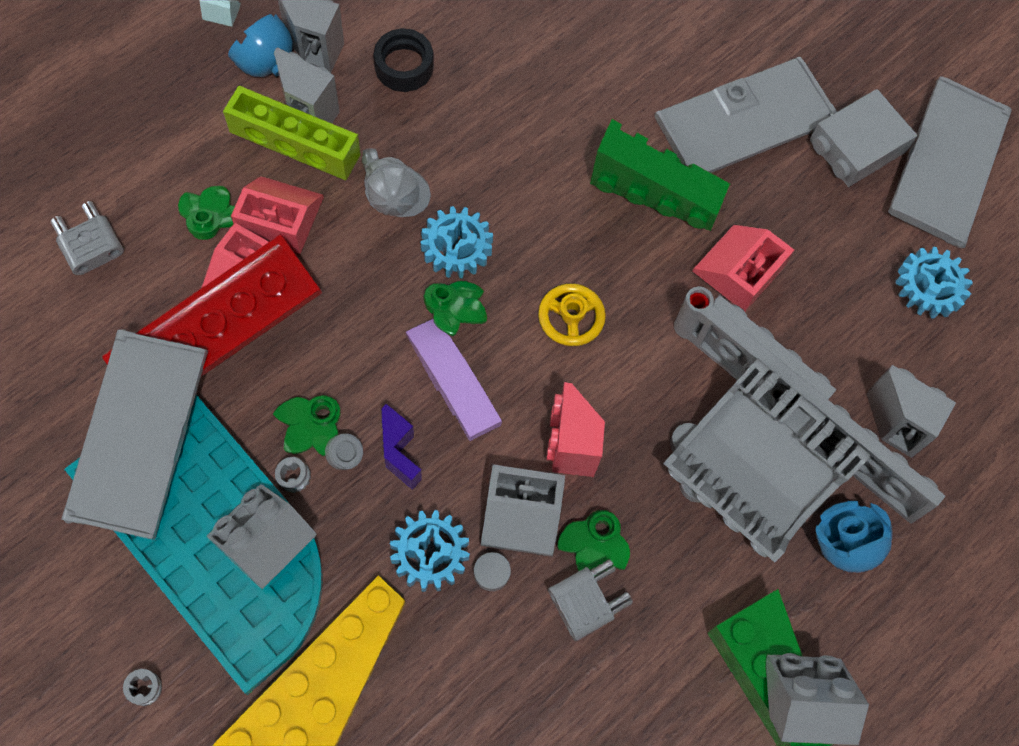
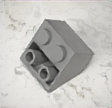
M278 0L282 22L291 33L293 49L296 54L304 61L316 67L322 66L332 72L344 46L340 5L331 0Z
M277 47L274 51V56L286 105L333 123L340 113L334 75L322 66L316 67L304 61L294 52L288 53Z
M894 365L878 379L866 394L881 440L911 458L938 437L956 402L947 398L946 394L940 389L927 386L917 380L908 370L897 368Z
M493 465L481 546L553 557L561 513L565 475Z
M260 484L256 489L247 492L243 496L241 503L229 515L220 518L207 537L248 578L263 589L317 534L289 503Z
M792 653L767 655L766 673L769 716L781 742L859 745L869 703L841 659L828 655L802 657Z

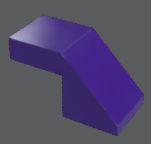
M385 404L381 409L385 465L390 472L413 490L422 480L421 469L401 453L403 448L414 438L413 425Z

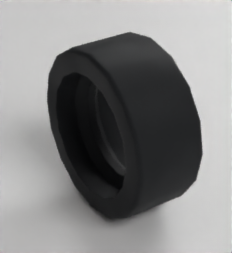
M395 29L382 35L375 44L373 53L374 68L377 78L384 86L394 91L409 92L418 90L426 85L432 77L434 52L431 42L423 34L413 29ZM406 49L418 53L423 60L417 68L404 72L388 67L385 59L394 51Z

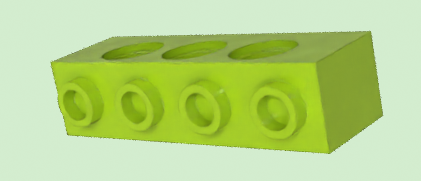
M242 86L237 87L223 110L230 133L345 181L361 155L358 134Z

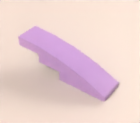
M433 319L406 331V336L435 389L440 391L452 415H455L468 440L471 441L501 426L502 421L450 336L441 331L434 324Z

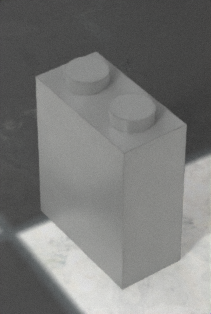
M876 89L819 122L809 141L812 143L814 150L829 163L834 174L850 187L906 153L918 135L880 91Z

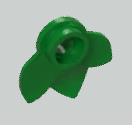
M220 185L210 186L203 190L200 196L191 192H185L180 197L178 203L179 213L186 219L187 229L195 238L200 240L211 239L216 236L219 228L232 227L233 225L231 214L235 206L230 205V193L226 187Z
M457 281L449 286L442 283L432 284L425 290L424 303L427 310L433 314L434 324L441 331L455 336L459 330L460 323L484 324L487 321L486 310L479 301L484 290L478 285L467 281Z
M321 395L311 400L295 397L281 404L273 413L277 420L289 426L284 438V450L287 453H303L314 447L321 456H325V448L328 441L334 436L339 435L336 424L340 419L341 411L337 401L330 396ZM322 409L330 412L328 417L324 419L317 417V413Z
M597 510L591 513L586 521L570 523L558 540V550L576 553L575 561L578 572L586 567L592 570L608 560L614 563L612 566H615L616 569L624 570L630 558L629 544L620 535V522L613 513L607 510ZM600 523L605 524L608 527V533L605 535L599 534L596 531V525Z

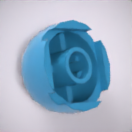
M269 14L244 31L247 37L243 43L240 44L236 40L228 52V57L244 73L253 77H266L272 73L276 77L279 76L274 56L275 49L278 47L288 53L292 52L293 49L292 36L286 25L276 14L274 17L272 14Z
M858 501L835 504L822 513L820 524L818 526L816 524V536L824 557L837 569L856 573L869 571L882 564L891 551L893 533L891 520L887 512L876 504L870 503V508L859 506Z

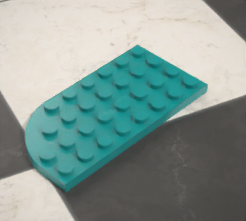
M195 395L183 445L175 466L155 540L118 531L114 532L237 685L248 695L292 658L309 635L316 620L322 596V563L316 541L313 538L261 589L208 539L207 535L213 530L216 522L220 518L229 515L241 503L243 496L250 490L256 489L260 484L287 503L289 502L199 397ZM80 458L64 469L72 480L74 479Z

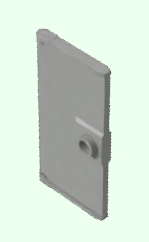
M797 57L657 111L655 119L682 164L688 166L694 163L712 173L814 132L819 122L837 113L833 104L830 103L801 57Z
M940 76L936 81L919 130L916 133L918 136L912 144L888 212L892 216L924 230L955 247L965 248L1012 109L957 82Z
M125 329L117 330L61 520L69 524L72 522L83 525L87 524L155 540L208 353L206 349L138 335Z

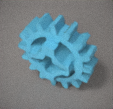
M452 206L450 207V214L445 215L443 211H437V221L433 218L427 219L428 228H422L421 231L423 239L420 241L421 251L425 252L424 258L426 263L434 261L433 271L438 272L444 268L448 278L453 271H457L459 278H463L465 270H469L473 275L477 273L476 264L483 267L487 265L486 256L492 255L493 246L490 244L493 243V233L488 232V221L479 223L480 213L477 212L471 217L468 215L467 207H464L461 213H456V209ZM456 241H458V244L455 245V249H453V245Z
M933 247L928 253L924 248H920L915 255L911 253L897 271L900 276L896 280V285L904 287L899 292V297L907 296L910 300L906 306L908 308L913 305L918 306L917 314L920 316L927 310L933 319L940 312L944 317H948L953 311L957 312L971 295L967 289L973 282L964 278L969 269H960L958 265L962 259L958 257L951 260L949 258V250L940 255L937 247Z
M423 510L419 511V520L416 522L409 516L406 517L407 528L396 527L395 533L400 538V541H390V548L398 551V553L390 556L391 563H401L396 570V575L401 577L408 574L407 586L411 587L418 581L421 584L422 592L427 590L428 584H434L435 589L441 591V581L446 580L450 585L455 584L453 573L456 572L463 575L465 567L459 562L469 561L470 553L461 550L469 545V538H459L463 532V526L460 524L453 528L451 526V515H448L443 521L440 520L438 510H434L431 518H426ZM426 529V532L419 537L412 538L416 532ZM440 530L450 537L454 546L451 543L444 542L440 536ZM433 537L436 552H433L432 558L429 559V564L427 565L424 550L428 548V544H430ZM406 556L416 559L420 565L419 571L415 570L408 563ZM441 564H449L444 570L434 573V569Z

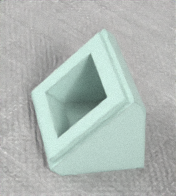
M200 0L202 19L232 27L241 3L237 0Z

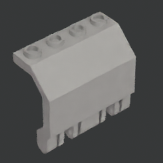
M757 358L663 464L668 467L669 474L676 481L682 484L686 483L696 492L697 499L708 508L713 507L723 516L724 523L731 530L741 532L750 540L752 548L763 557L768 556L776 562L785 553L789 541L802 524L839 486L848 481L869 459L870 454L857 444L838 463L837 461L854 443V440L849 436L842 438L829 454L826 453L818 445L831 435L836 425L830 420L827 421L810 439L811 433L823 422L826 416L802 395L784 414H781L780 412L798 392L791 387L772 406L762 396L774 387L779 376L773 371L755 391L753 387L770 369Z

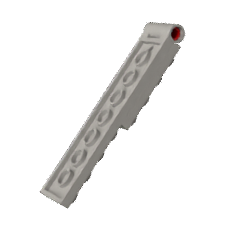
M698 286L689 290L674 322V329L678 336L692 342L736 380L759 358L770 369L756 383L753 389L756 391L774 371L779 378L774 387L762 396L766 401L774 406L778 402L779 397L791 387L798 392L780 412L781 414H784L801 395L823 413L826 418L811 433L809 438L811 439L827 421H832L836 425L834 431L818 446L829 454L842 438L849 436L853 439L854 443L837 461L839 463L854 446L859 444L870 454V457L853 477L910 524L941 503L945 495L938 490L933 480L917 473L908 465L907 460L902 455L890 451L879 442V438L874 432L867 428H862L851 419L850 414L843 407L834 405L828 400L836 389L831 386L827 377L819 372H814L804 364L801 357L795 351L783 347L775 340L773 334L768 329L756 325L739 306L729 303L721 295L714 301L712 293L704 287Z

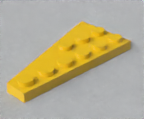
M378 575L213 746H337L359 701L358 699L374 670L377 659L402 612L405 600Z

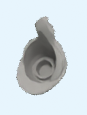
M375 148L363 150L362 163L366 172L364 180L365 194L373 208L384 215L397 217L415 216L425 210L429 204L431 192L428 182L418 172L406 166L399 159L392 157L379 159Z

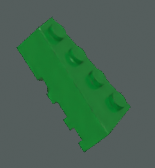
M611 119L597 150L590 184L596 186L602 192L614 193L627 198L633 204L653 208L664 216H673L686 221L692 227L711 231L730 183L694 163L685 166L674 152L665 149L664 152L647 145L648 138L639 133L632 137L620 130L621 123Z
M779 589L728 618L707 633L777 746L833 745L781 742L770 719L766 673L767 655L792 653L802 656Z

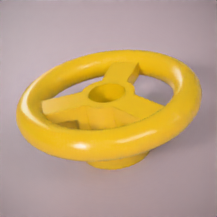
M563 284L551 289L542 299L538 311L539 322L546 335L553 341L565 346H581L591 342L602 331L606 319L605 308L599 296L591 289L579 284ZM568 294L561 302L555 300L561 295ZM595 309L596 317L592 328L588 332L579 335V322L586 316L587 312ZM549 310L562 316L563 321L567 323L568 336L558 332L552 326L549 320ZM568 310H575L578 314L571 315L568 313Z

